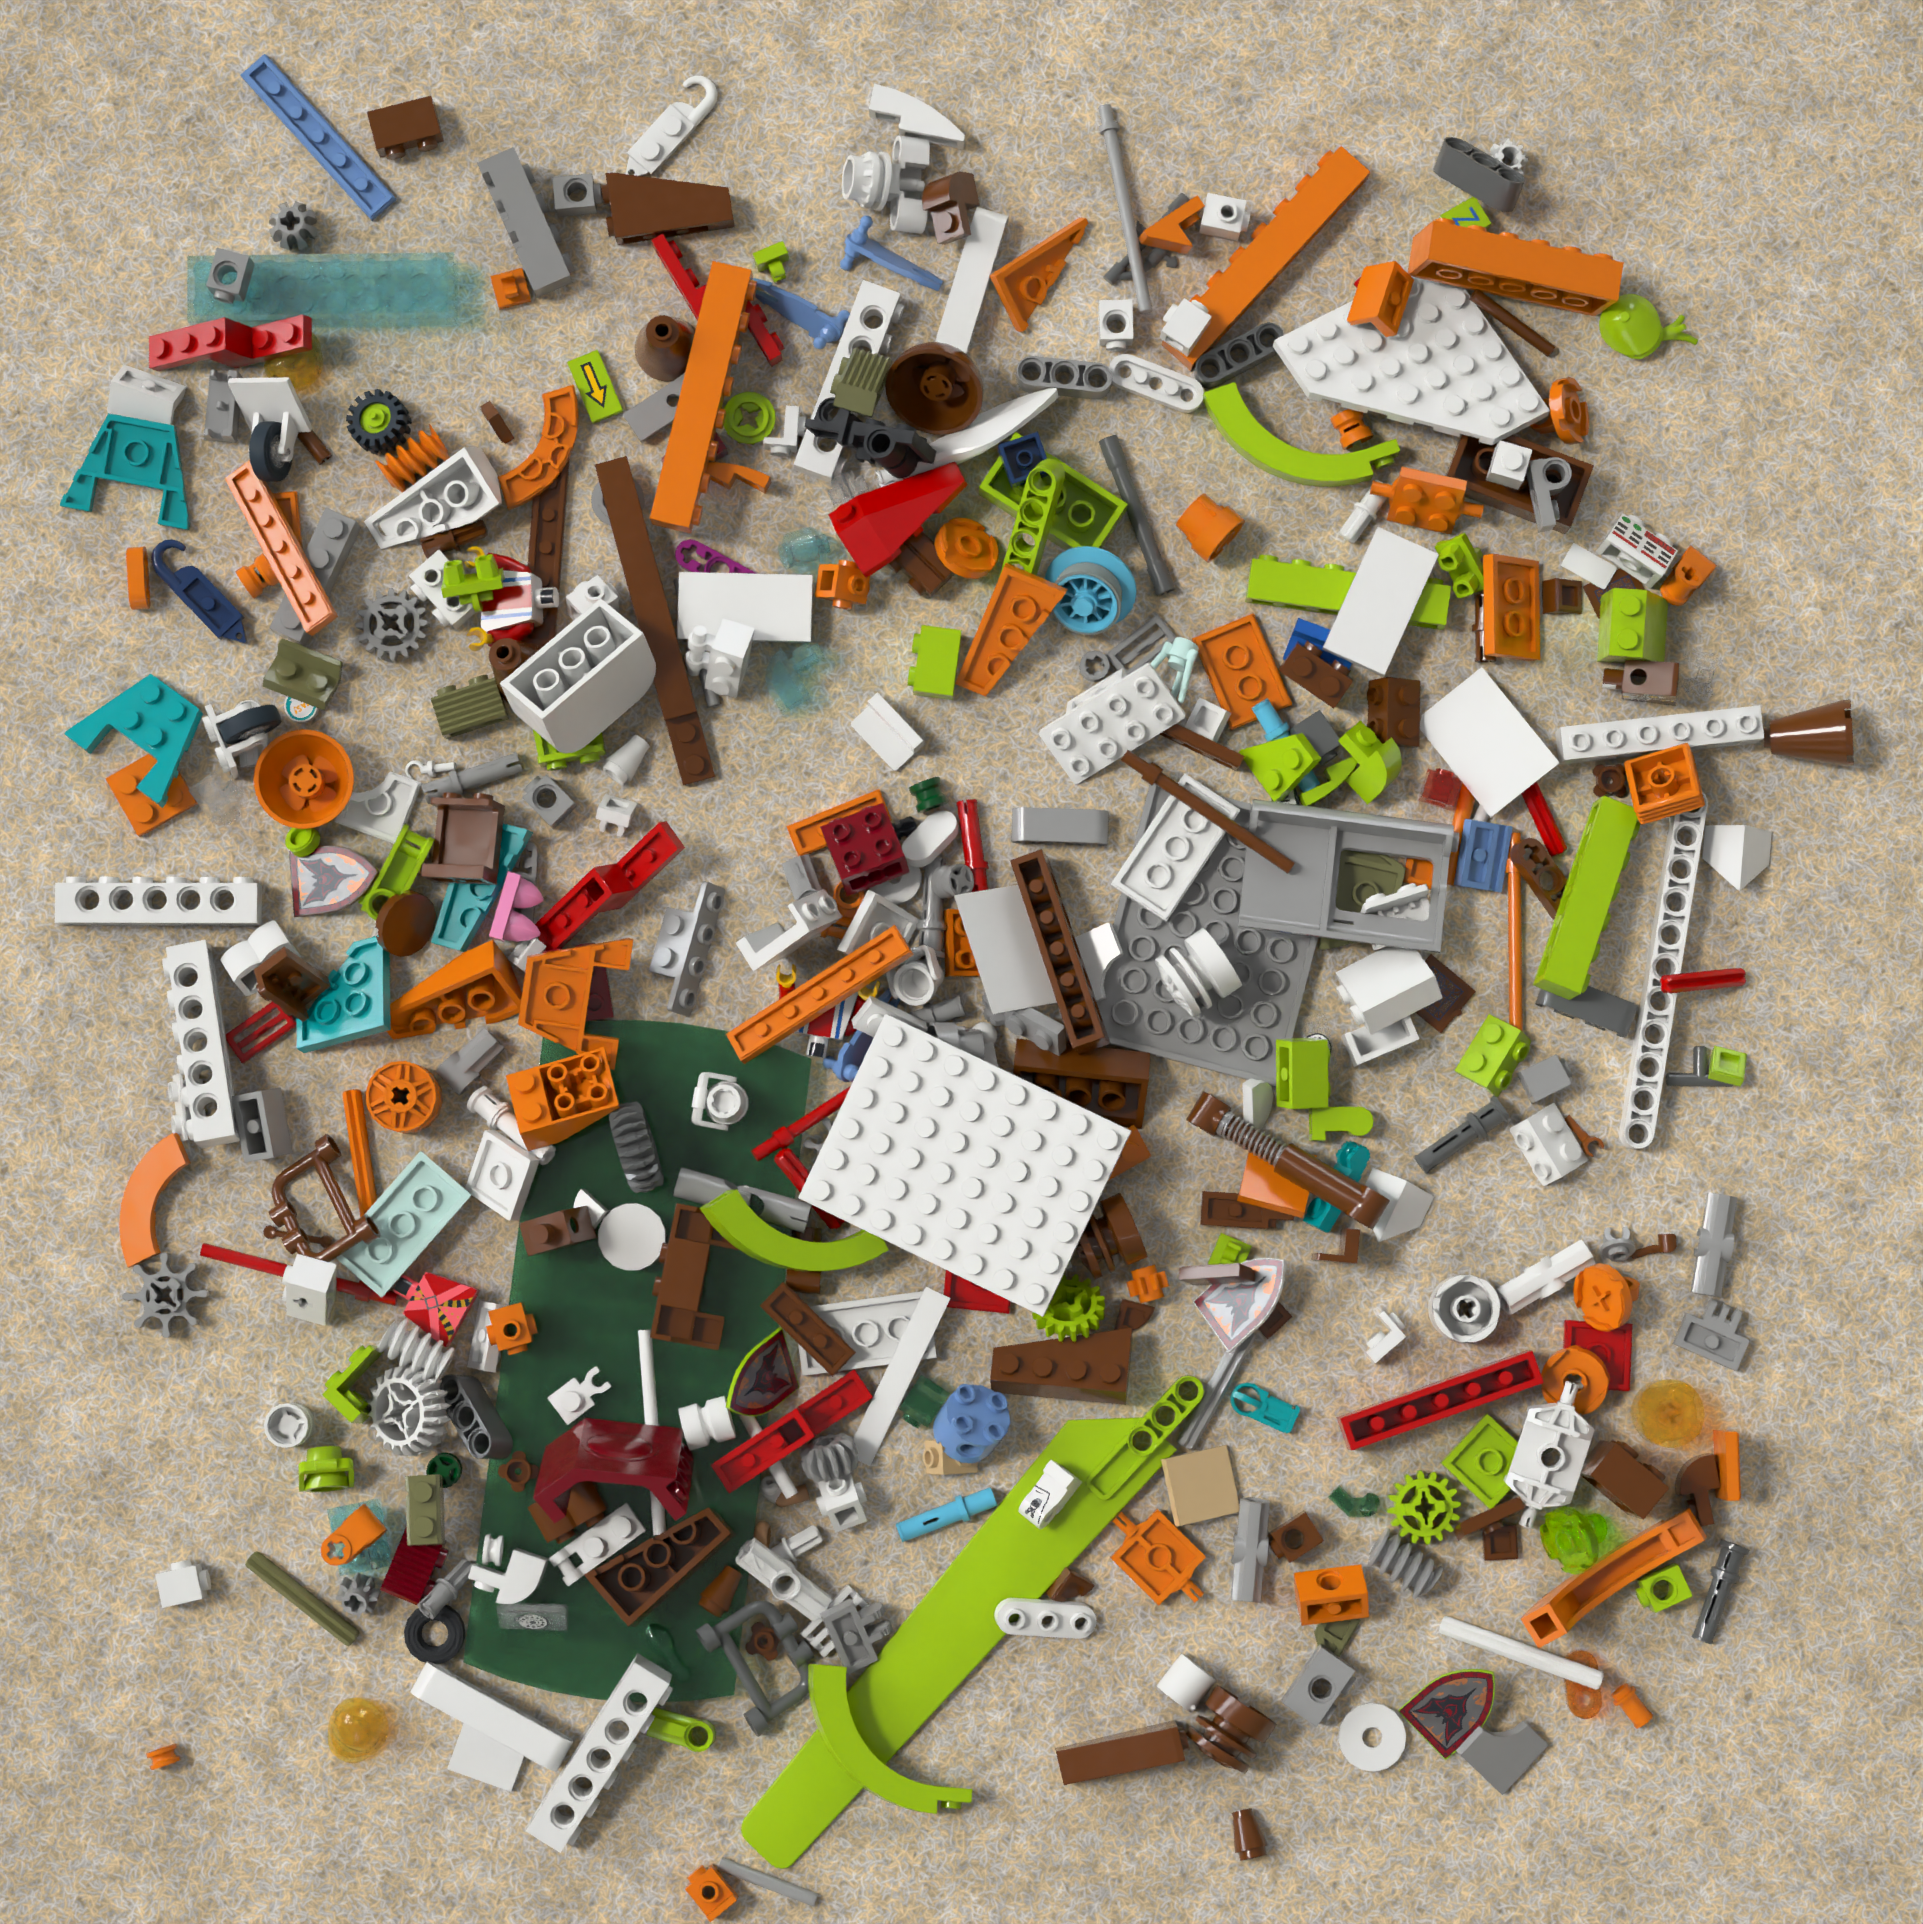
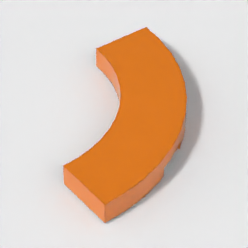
M574 385L542 394L545 411L544 425L541 433L542 436L536 449L518 467L504 475L498 476L508 510L519 507L541 494L554 482L568 462L577 438L579 425L578 399Z
M172 1133L163 1138L144 1155L126 1186L121 1203L119 1231L123 1256L128 1268L139 1265L161 1253L156 1238V1212L154 1211L161 1191L165 1190L170 1180L180 1170L191 1164L177 1133Z

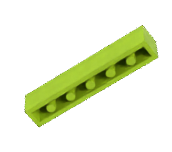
M1259 555L1258 559L1252 558L1246 591V603L1338 615L1356 575V572L1344 571L1345 567L1337 564H1325L1324 568L1313 567L1311 566L1312 562L1301 559H1293L1291 563L1278 562L1279 558L1272 555ZM1428 578L1407 625L1443 630L1447 621L1451 586L1443 585L1444 581L1441 579Z
M1605 795L1593 802L1533 986L1568 1000L1586 991L1591 979V975L1587 974L1590 964L1597 959L1601 944L1597 943L1600 933L1605 931L1611 918V914L1608 913L1610 902L1616 899L1621 887V883L1617 882L1620 872L1625 870L1630 860L1631 853L1627 852L1630 841L1636 838L1640 829V823L1637 821L1638 818L1634 812V807Z

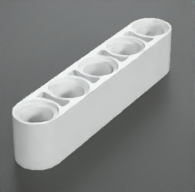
M980 207L976 208L970 226L971 235L967 236L935 342L952 345L964 353L969 352L975 323L979 319L984 303V294L991 280L989 275L993 273L994 261L998 257L1003 240L1002 235L1004 228L1007 227L1009 216Z
M429 1661L424 1665L410 1691L422 1701L554 1772L558 1771L573 1743V1740L565 1734Z

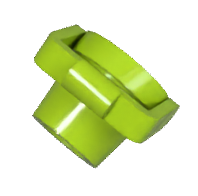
M322 1446L308 1449L306 1461L298 1465L299 1492L319 1493L353 1488V1460L351 1458H343L340 1446Z

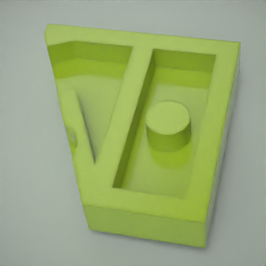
M1303 733L1241 749L1238 752L1245 756L1243 760L1274 802L1282 801L1321 760V757Z

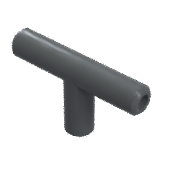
M1695 1046L1693 1048V1073L1666 1074V1084L1668 1086H1733L1732 1084L1708 1078L1707 1048L1705 1046Z

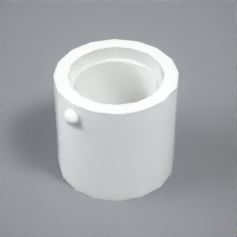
M1181 1653L1159 1681L1157 1687L1180 1706L1192 1713L1216 1682V1679Z

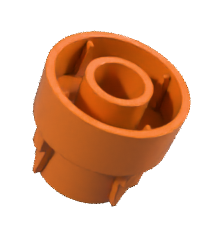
M1203 493L1185 510L1177 521L1176 526L1187 536L1186 539L1192 543L1191 549L1209 563L1224 550L1223 547L1226 544L1228 545L1243 527L1245 520L1230 506L1225 508L1222 505L1219 506Z

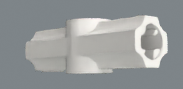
M756 1538L750 1541L747 1540L740 1548L735 1558L736 1563L771 1589L772 1594L777 1599L785 1600L811 1621L820 1619V1613L828 1610V1606L832 1601L831 1596L797 1571L791 1561L780 1558ZM782 1576L791 1577L786 1583L779 1584L776 1582Z

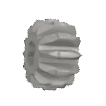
M830 1433L827 1436H820L818 1439L810 1440L808 1444L801 1448L800 1453L801 1465L807 1478L812 1479L814 1482L823 1480L828 1482L832 1479H839L843 1475H849L851 1471L858 1467L856 1444L853 1442L852 1436H848L845 1433L836 1435Z

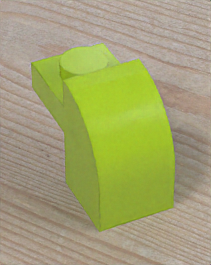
M1360 720L1338 742L1360 764L1345 781L1368 805L1398 777L1401 771L1402 758L1400 750L1392 737L1382 744L1375 733Z

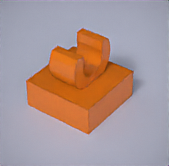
M522 268L490 276L499 310L531 302Z

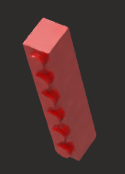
M1525 1350L1336 1418L1347 1449L1352 1451L1542 1384L1544 1381L1533 1351Z

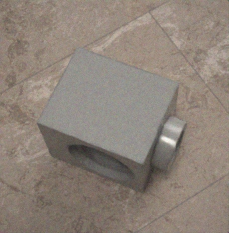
M592 173L552 177L555 211L558 217L597 214L596 204L602 203L601 184L594 183ZM577 189L587 192L586 197L579 202L570 199L571 193Z
M217 248L206 287L214 294L213 298L227 304H233L234 300L244 302L255 264L250 256ZM236 272L237 279L234 283L230 285L222 284V278L226 273Z
M547 774L542 779L537 776L524 789L527 794L522 798L552 829L558 826L577 807ZM548 791L554 792L556 794L555 804L550 808L541 807L539 804L540 796Z
M1557 1054L1516 1073L1531 1103L1537 1102L1571 1085L1569 1080L1572 1077L1571 1069L1564 1058L1559 1060Z

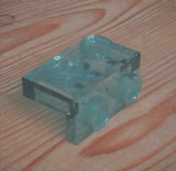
M372 1499L327 1509L331 1533L339 1528L343 1521L363 1504H366L384 1525V1515L381 1510L380 1500ZM386 1533L351 1562L338 1565L339 1575L343 1576L390 1566L392 1561ZM334 1543L336 1556L344 1557L342 1549L345 1547L344 1543Z

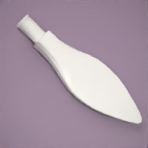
M1057 388L1040 390L1000 404L979 414L965 429L947 434L929 445L937 451L934 464L918 462L915 471L908 477L896 478L885 469L875 471L879 486L883 487L954 461L960 464L982 454L1016 432L1058 398Z

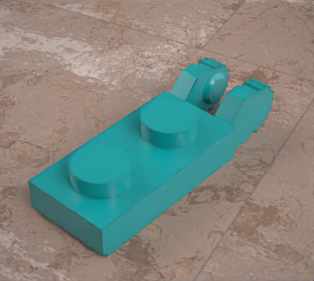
M1346 1141L1336 1153L1337 1163L1333 1168L1359 1182L1367 1162L1371 1158V1153H1369V1149L1365 1146H1359L1355 1142ZM1316 1197L1309 1204L1303 1221L1320 1231L1329 1233L1342 1211Z

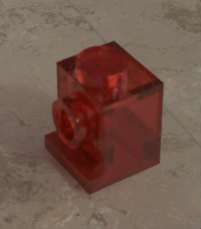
M1436 768V771L1427 769L1418 801L1450 811L1454 807L1462 781L1456 778V774L1440 768Z

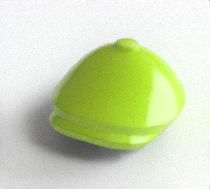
M1624 294L1619 296L1618 301L1605 309L1600 316L1599 330L1606 344L1631 359H1642L1649 356L1660 346L1663 340V328L1656 309L1646 298L1640 295Z

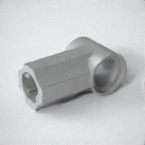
M809 854L797 856L782 863L795 901L822 890Z
M483 1028L459 1052L456 1051L451 1054L437 1068L436 1073L460 1096L467 1091L465 1089L467 1085L473 1080L477 1081L481 1076L480 1073L505 1048L486 1028Z

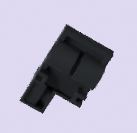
M835 397L827 398L820 403L814 419L806 418L804 427L816 437L834 439L841 446L854 448L857 450L855 458L859 462H864L865 460L870 464L877 462L896 478L910 476L915 471L918 462L934 464L937 451L927 443L926 438L916 433L914 427L905 424H897L896 428L887 427L885 423L874 419H866V422L863 423L850 410L842 408L838 410L837 415L832 420L828 421L829 412L836 408L833 406Z

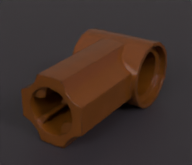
M806 1227L804 1233L792 1230V1237L803 1241L821 1243L822 1228ZM787 1269L786 1284L795 1293L820 1294V1275L822 1271H794Z

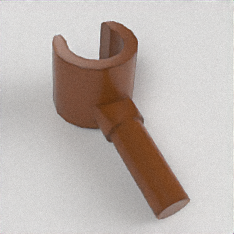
M1570 1115L1564 1119L1571 1130L1578 1136L1577 1138L1581 1141L1580 1146L1586 1155L1594 1157L1588 1150V1144L1591 1141H1595L1601 1149H1604L1602 1140L1589 1136Z

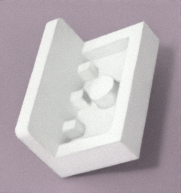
M1415 883L1399 888L1397 893L1385 896L1384 893L1373 895L1366 899V903L1363 904L1360 913L1425 921L1429 917L1430 904L1427 899L1429 889L1427 884L1416 886ZM1371 944L1373 950L1386 947L1384 945Z
M1555 1103L1546 1106L1510 1128L1517 1146L1523 1152L1532 1167L1533 1173L1538 1177L1543 1186L1565 1176L1588 1161Z

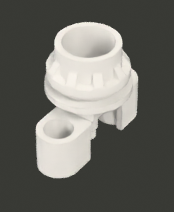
M898 135L893 145L892 164L887 152L881 151L877 154L876 152L868 151L860 156L849 155L846 159L842 175V194L844 199L855 200L861 207L870 208L872 206L874 210L878 211L884 208L887 201H891V230L922 234L926 227L927 211L923 210L922 200H920L921 192L925 188V182L921 181V169L929 166L930 145L928 139Z

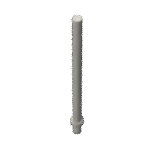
M1105 104L1098 107L1101 119L1099 131L1101 135H1104L1139 312L1140 314H1148L1153 310L1117 137L1119 125L1118 122L1114 121L1111 105Z

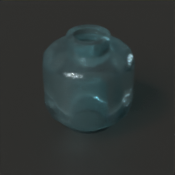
M809 526L786 533L783 536L782 544L778 545V552L785 569H790L795 574H802L818 569L819 564H825L826 554L830 553V545L825 534L820 535L814 527Z

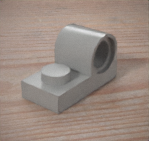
M1559 457L1529 461L1526 470L1538 533L1552 530L1556 525V520H1559L1557 501L1551 500L1550 496L1560 493L1567 486L1572 476L1570 465ZM1549 469L1558 471L1561 475V482H1549L1545 476V471Z

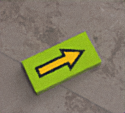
M598 349L567 362L592 424L623 412Z

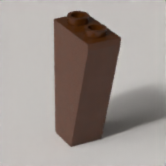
M613 172L605 173L607 184L601 185L604 205L610 204L612 216L606 217L609 237L615 236L617 245L649 241L661 234L665 238L735 227L728 187Z
M1174 1720L1055 1748L1064 1785L1185 1761L1184 1752L1190 1750L1184 1728H1178Z

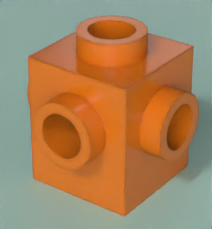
M839 560L838 564H819L815 597L833 601L832 607L852 610L853 604H866L867 595L870 590V576L866 578L853 561Z
M524 1302L488 1311L492 1325L486 1326L491 1346L497 1345L499 1351L507 1349L508 1355L528 1350L526 1343L534 1341L533 1334L538 1333L534 1315L533 1313L527 1315ZM510 1323L517 1327L515 1336L507 1332V1326Z

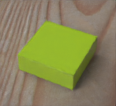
M1715 1045L1711 1054L1708 1078L1741 1087L1745 1076L1747 1054Z

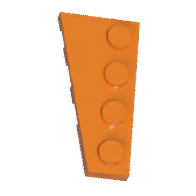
M1005 563L955 684L986 697L1068 589Z

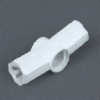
M1582 1239L1551 1257L1548 1255L1540 1259L1541 1261L1535 1265L1526 1267L1521 1275L1499 1286L1495 1291L1500 1300V1307L1508 1315H1511L1538 1298L1543 1299L1560 1290L1566 1285L1565 1282L1576 1277L1585 1268L1595 1265L1594 1258Z

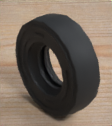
M445 1605L432 1620L427 1618L417 1608L407 1619L404 1629L405 1644L410 1653L424 1663L429 1661L434 1664H441L454 1658L462 1648L466 1636L465 1624L460 1614L451 1606ZM429 1621H440L446 1626L448 1637L444 1644L430 1646L422 1638L423 1626Z

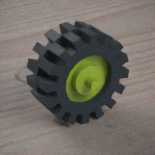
M375 389V395L370 391L364 392L366 399L362 400L358 396L355 399L358 406L350 405L348 409L353 414L346 416V421L350 424L347 426L348 431L353 439L367 452L369 450L372 454L378 455L380 451L385 455L387 452L389 453V447L395 452L398 441L402 444L407 441L403 434L410 435L411 428L407 424H412V420L408 415L409 411L391 392L385 391L383 393L380 389Z

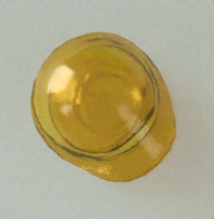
M312 333V350L264 361L265 374L268 378L289 377L296 392L309 388L319 378L323 369L320 341Z
M364 1697L345 1699L337 1705L329 1720L327 1740L329 1749L338 1759L355 1764L364 1761L382 1747L388 1736L389 1724L386 1713L381 1705L370 1698Z

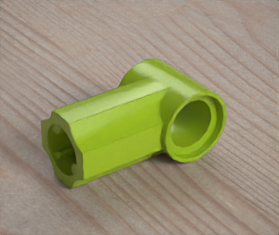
M654 1707L652 1715L655 1718L646 1736L687 1747L693 1752H702L715 1742L717 1732L715 1726L706 1719H697ZM701 1726L707 1730L708 1740L705 1744H697L693 1741L691 1732L694 1727Z

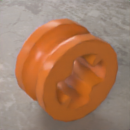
M176 1743L146 1753L147 1758L152 1760L151 1770L181 1760L180 1756L174 1753L175 1748H177Z

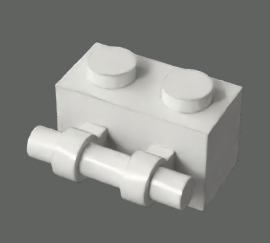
M723 618L715 636L706 633L705 627L701 625L695 626L688 638V648L690 650L686 653L685 658L687 673L691 676H697L702 668L707 669L705 689L719 695L737 698L748 668L755 628Z

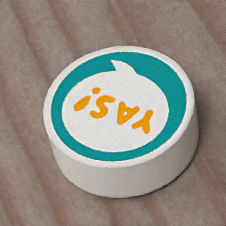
M288 696L285 699V712L290 719L297 723H308L318 714L319 708Z

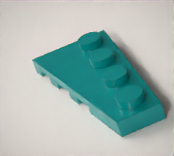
M503 823L497 885L449 883L431 943L461 952L467 951L501 891L508 871H512L531 838L532 831Z

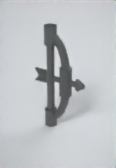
M1180 193L1168 206L1169 210L1159 220L1190 199L1185 194ZM1139 221L1136 224L1138 238L1146 230ZM1139 241L1140 250L1142 251L1147 245H1142ZM1151 247L1154 250L1145 258L1143 263L1145 272L1155 268L1162 259L1167 261L1166 267H1178L1176 256L1170 257L1167 254L1169 250ZM1128 254L1119 263L1116 262L1103 276L1109 284L1114 285L1117 280L1133 279L1131 270L1126 272L1125 269L1130 264Z

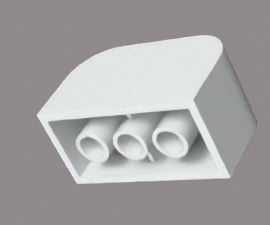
M600 598L505 678L500 685L513 712L559 752L573 753L589 744L645 695L654 680L656 663L643 632Z

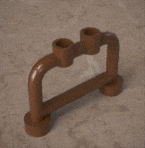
M325 1134L315 1141V1150L284 1169L276 1177L271 1191L275 1207L269 1210V1215L279 1228L285 1225L288 1234L283 1236L281 1240L290 1254L293 1255L297 1252L300 1255L331 1262L361 1241L369 1245L380 1238L381 1235L378 1227L367 1214L355 1220L329 1166L330 1163L342 1156L341 1151L330 1135ZM313 1166H315L347 1235L318 1253L311 1250L309 1246L310 1240L296 1219L297 1212L285 1195L287 1184Z

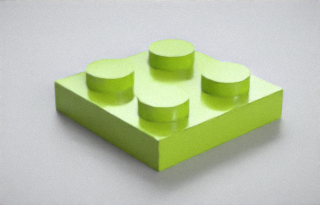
M1485 1413L1440 1463L1488 1509H1491L1511 1489L1505 1483L1504 1477L1508 1475L1518 1442L1491 1416Z

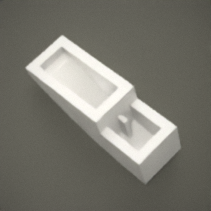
M874 84L869 106V118L899 123V136L928 139L929 143L964 149L965 135L937 110L913 96L896 89Z

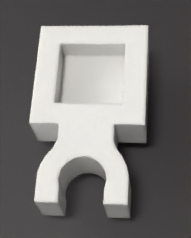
M595 1366L587 1373L585 1380L581 1384L574 1377L547 1398L567 1425L595 1405L591 1398L592 1395L603 1393L612 1387L609 1381L601 1387L593 1384L592 1379L594 1375L601 1371L598 1366Z

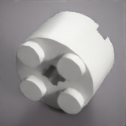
M1456 1275L1440 1282L1430 1296L1428 1302L1430 1321L1436 1331L1448 1340L1461 1343L1480 1341L1491 1334L1496 1328L1500 1315L1498 1294L1486 1280L1477 1276ZM1460 1301L1463 1303L1470 1302L1471 1307L1468 1309L1470 1315L1468 1317L1466 1315H1458L1457 1311L1460 1309L1458 1303Z

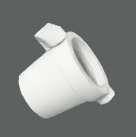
M926 945L910 948L914 955L886 973L890 992L894 999L900 998L908 1005H922L933 998L937 989L941 986L944 979L942 967L937 961L935 950ZM926 955L925 959L919 960L922 956Z
M702 1072L699 1075L691 1106L693 1107L692 1122L695 1125L728 1131V1125L739 1122L746 1115L749 1107L748 1096L741 1086L733 1083L737 1081V1077L712 1072ZM709 1078L724 1080L713 1085L709 1090L707 1089ZM703 1109H706L708 1116L717 1123L702 1121Z

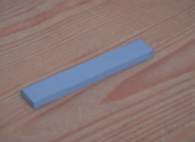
M266 54L262 55L240 75L371 221L396 201L395 196Z

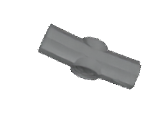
M1255 1497L1240 1498L1237 1534L1234 1533L1233 1537L1234 1555L1231 1558V1562L1234 1564L1231 1600L1261 1603L1263 1568L1267 1565L1269 1538L1266 1536L1269 1521V1500Z

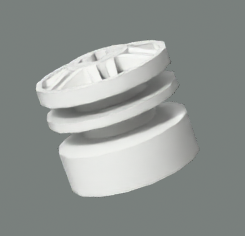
M1204 928L1184 940L1189 953L1187 957L1184 958L1174 947L1169 950L1175 965L1172 966L1163 955L1155 959L1164 986L1175 1002L1183 1007L1193 1018L1201 1014L1200 1008L1195 1001L1196 998L1207 1009L1212 1006V1001L1207 992L1211 988L1221 998H1225L1242 986L1229 960Z

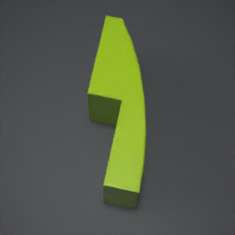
M1350 757L1327 767L1323 773L1328 782L1302 793L1299 796L1301 804L1313 806L1328 797L1344 783L1358 762L1353 757Z

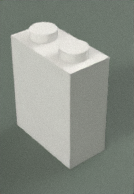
M1386 946L1335 972L1340 986L1336 987L1340 1000L1344 1005L1350 1003L1352 1007L1349 1010L1358 1026L1364 1024L1370 1035L1443 998L1435 975L1415 949Z

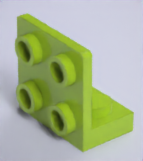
M363 1345L360 1346L348 1359L351 1362L349 1367L342 1373L338 1370L325 1383L328 1389L322 1395L351 1423L363 1424L369 1417L367 1416L369 1411L366 1409L369 1405L367 1400L356 1390L352 1392L348 1389L381 1356L382 1353L376 1351L378 1346L369 1345L366 1348Z

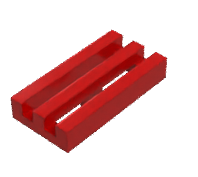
M272 1001L225 1034L226 1041L241 1063L244 1064L297 1027V1022L292 1016L285 1014L280 1006ZM278 1008L280 1013L236 1043L233 1038ZM283 1019L287 1021V1024L246 1053H243L242 1048Z

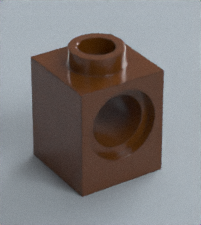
M1305 1511L1298 1513L1269 1532L1273 1538L1269 1542V1546L1279 1560L1285 1557L1289 1563L1324 1541ZM1291 1529H1298L1303 1537L1301 1544L1295 1548L1287 1547L1284 1541L1286 1533Z

